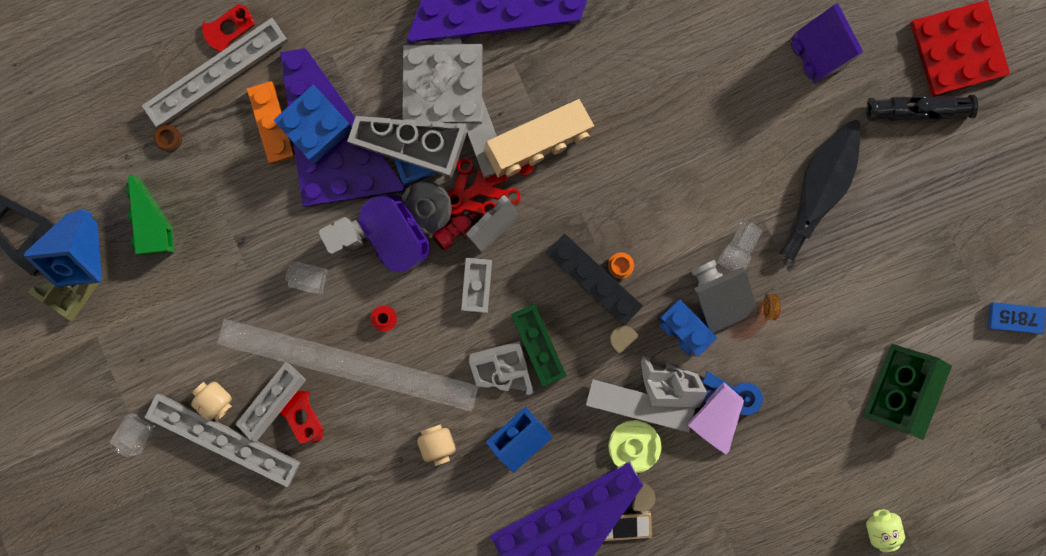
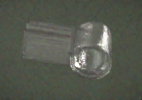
M742 220L730 244L725 246L719 256L717 265L730 272L742 267L746 270L751 260L750 254L763 230L751 222Z

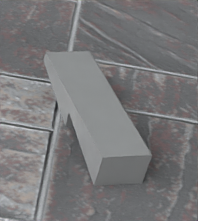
M594 379L592 380L586 406L685 432L690 430L688 422L693 418L695 408L652 406L646 393Z

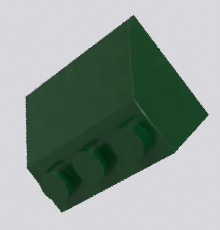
M891 343L863 417L901 433L924 440L952 366L938 357Z

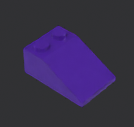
M838 3L799 29L791 37V47L797 56L800 55L804 63L803 70L809 79L812 78L814 84L843 70L863 53Z

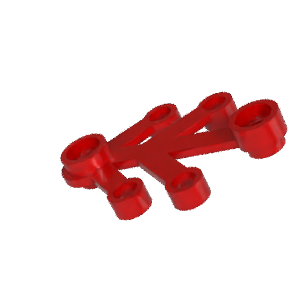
M468 158L459 160L457 164L459 173L454 189L447 191L450 200L459 198L457 204H451V215H459L465 210L485 215L487 207L492 206L495 208L497 206L492 201L482 204L471 200L478 195L499 200L503 195L509 198L511 194H517V199L514 201L510 200L513 206L521 202V195L517 189L510 188L506 191L494 188L514 175L509 177L506 174L500 177L493 175L484 179L480 167L474 185L465 190L468 176L474 171V165ZM528 163L526 166L520 167L521 170L516 174L523 177L529 176L534 172L535 165L530 166ZM464 164L470 165L468 170L461 169Z

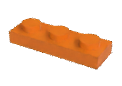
M270 81L247 88L268 163L274 164L294 158L295 153L290 138L274 122V119L282 113L274 83Z

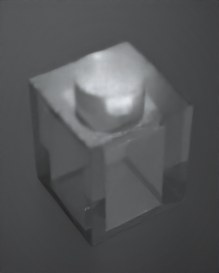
M293 261L292 266H288L285 281L288 282L287 287L323 295L328 269Z
M135 413L126 415L109 443L116 447L115 451L125 457L139 455L148 443L156 426Z

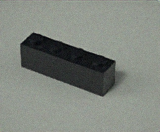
M565 233L546 252V256L622 326H625L643 307L637 299Z

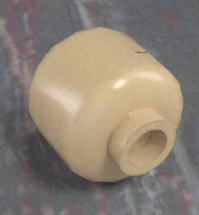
M203 382L192 392L195 398L192 400L191 405L205 420L215 419L218 421L232 407L230 405L231 395L217 382H211L208 385Z
M440 424L421 431L422 435L418 437L417 443L423 460L426 462L434 461L435 466L450 461L449 455L453 454L456 450L450 430L442 428Z

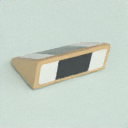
M649 510L644 512H624L605 541L652 538L651 512Z

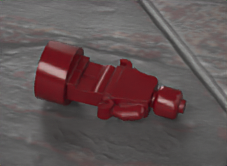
M469 212L467 216L461 213L450 217L449 221H451V224L443 230L440 229L432 234L433 239L443 251H446L459 236L462 235L464 238H467L466 233L474 226L472 222L479 218V214Z

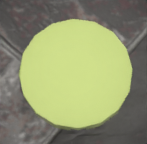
M639 420L625 421L616 426L610 434L608 442L609 455L618 467L631 461L637 473L645 472L659 459L661 452L660 437L655 429L646 422Z

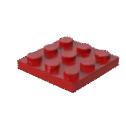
M988 0L910 22L932 97L1002 78L1010 74Z

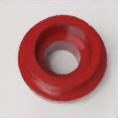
M378 306L371 313V324L378 331H390L397 323V314L389 306ZM383 313L388 316V321L384 324L379 321V316Z

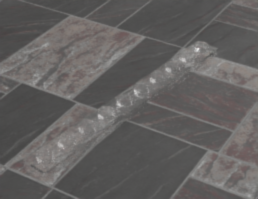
M229 319L223 320L217 342L218 345L468 411H473L479 386Z

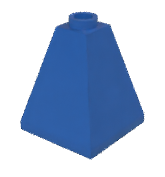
M84 209L67 213L25 252L24 257L55 287L100 283L102 275L98 223L92 218V214Z

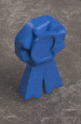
M706 371V378L702 380L703 384L717 389L724 382L744 399L740 414L751 415L761 408L763 395L756 385L742 382L733 387L709 371ZM706 389L707 394L703 400L704 403H706V400L712 395L714 390Z

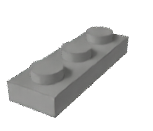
M285 362L237 421L236 425L250 440L257 442L306 379L291 364Z

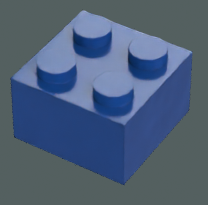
M314 84L274 119V122L313 164H316L343 140L352 129V126Z

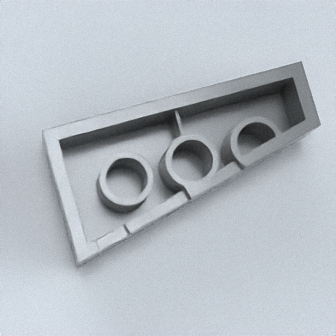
M356 116L347 142L353 146L452 178L468 126L461 123L451 124Z

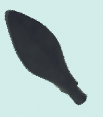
M858 120L850 121L827 139L814 154L807 166L802 183L798 211L790 228L792 232L779 253L792 261H795L806 238L810 239L822 218L844 197L851 186L859 158L860 123Z

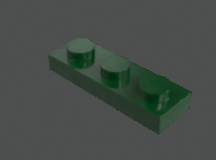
M532 304L512 313L513 321L542 386L544 387L567 377L536 305Z

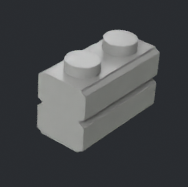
M344 217L334 222V226L330 224L319 230V235L328 253L339 258L350 253V249L354 251L364 246L363 238H365V233L357 220L351 221Z

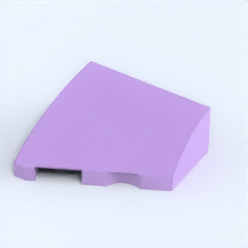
M723 382L706 400V404L688 422V426L718 450L727 454L730 451L744 399Z

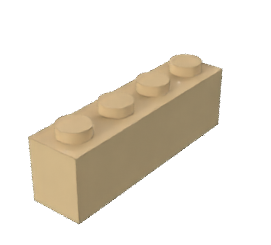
M580 99L488 140L483 151L497 177L505 174L509 177L521 170L520 167L528 163L530 166L541 162L544 156L549 153H553V155L561 153L567 148L566 145L573 142L580 144L590 137L589 134L594 128V124Z

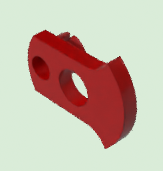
M237 4L214 22H203L202 31L206 42L216 51L222 52L232 42L253 28L255 23L248 9L243 5ZM242 13H245V21L242 18L239 19V16ZM227 21H232L236 25L235 31L229 35L222 32L223 24Z
M297 391L279 413L285 416L300 444L319 442L323 437L324 430L309 403L310 392ZM305 410L307 420L304 424L298 425L295 416L299 411ZM313 430V431H314L313 436L310 437V433H311V431Z

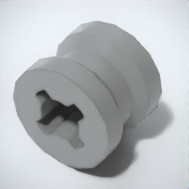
M715 259L691 271L692 275L697 277L699 281L698 286L723 276L716 269L717 263Z

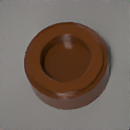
M162 125L154 133V142L161 150L172 152L180 147L182 134L172 125Z

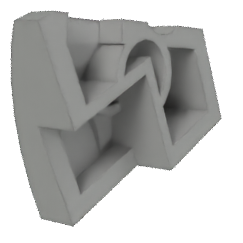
M505 195L498 200L500 203L494 209L488 211L466 233L468 238L481 252L521 218Z
M520 341L469 355V364L476 386L486 388L494 386L504 391L515 389L526 391L527 395L534 394Z
M642 357L641 367L644 384L652 406L700 408L707 391L698 374L687 370H680L670 364H666V367L662 368L651 364L650 357Z

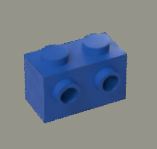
M680 299L676 300L658 318L662 323L660 328L669 337L674 335L680 341L678 346L688 356L692 354L699 357L717 339L715 334Z
M525 406L486 443L497 458L514 473L553 436Z

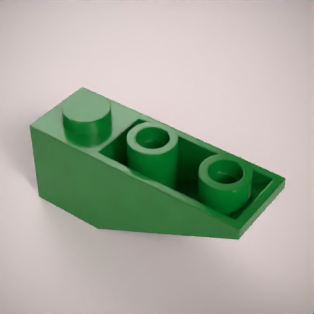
M128 175L129 182L126 183V194L131 202V209L128 210V219L130 224H133V235H131L130 242L132 249L135 250V254L148 256L175 253L171 224L142 180L134 175Z

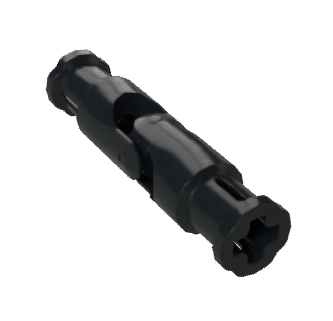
M974 94L961 98H954L953 95H941L933 98L891 97L890 100L868 98L866 115L869 121H875V119L890 118L891 121L926 118L952 119L954 116L975 118L979 106L978 98ZM915 103L913 111L909 110L907 104Z

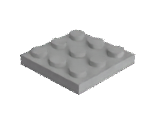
M482 44L403 45V120L451 124L482 123ZM436 67L437 73L431 77L429 73ZM419 77H424L423 82L419 79Z

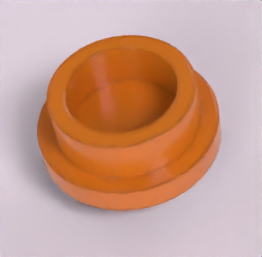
M616 253L608 261V270L615 278H627L634 270V261L626 253Z

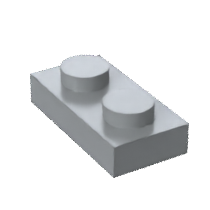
M466 258L461 311L488 313L492 260Z

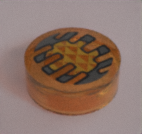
M766 294L763 301L764 317L766 320H777L781 312L780 298L777 294Z

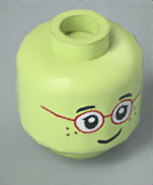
M882 509L874 512L873 516L866 522L871 545L882 552H892L899 549L905 540L900 516L889 512V510Z

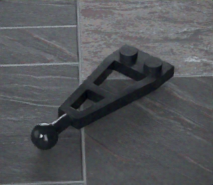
M0 194V219L10 208L39 224L18 251L0 230V247L11 260L30 275L35 276L39 271L24 257V254L55 224L48 218Z

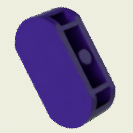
M395 195L379 196L368 200L362 206L359 214V224L365 233L364 237L372 243L377 251L376 256L382 264L392 271L401 272L418 267L426 260L429 254L430 243L402 198Z

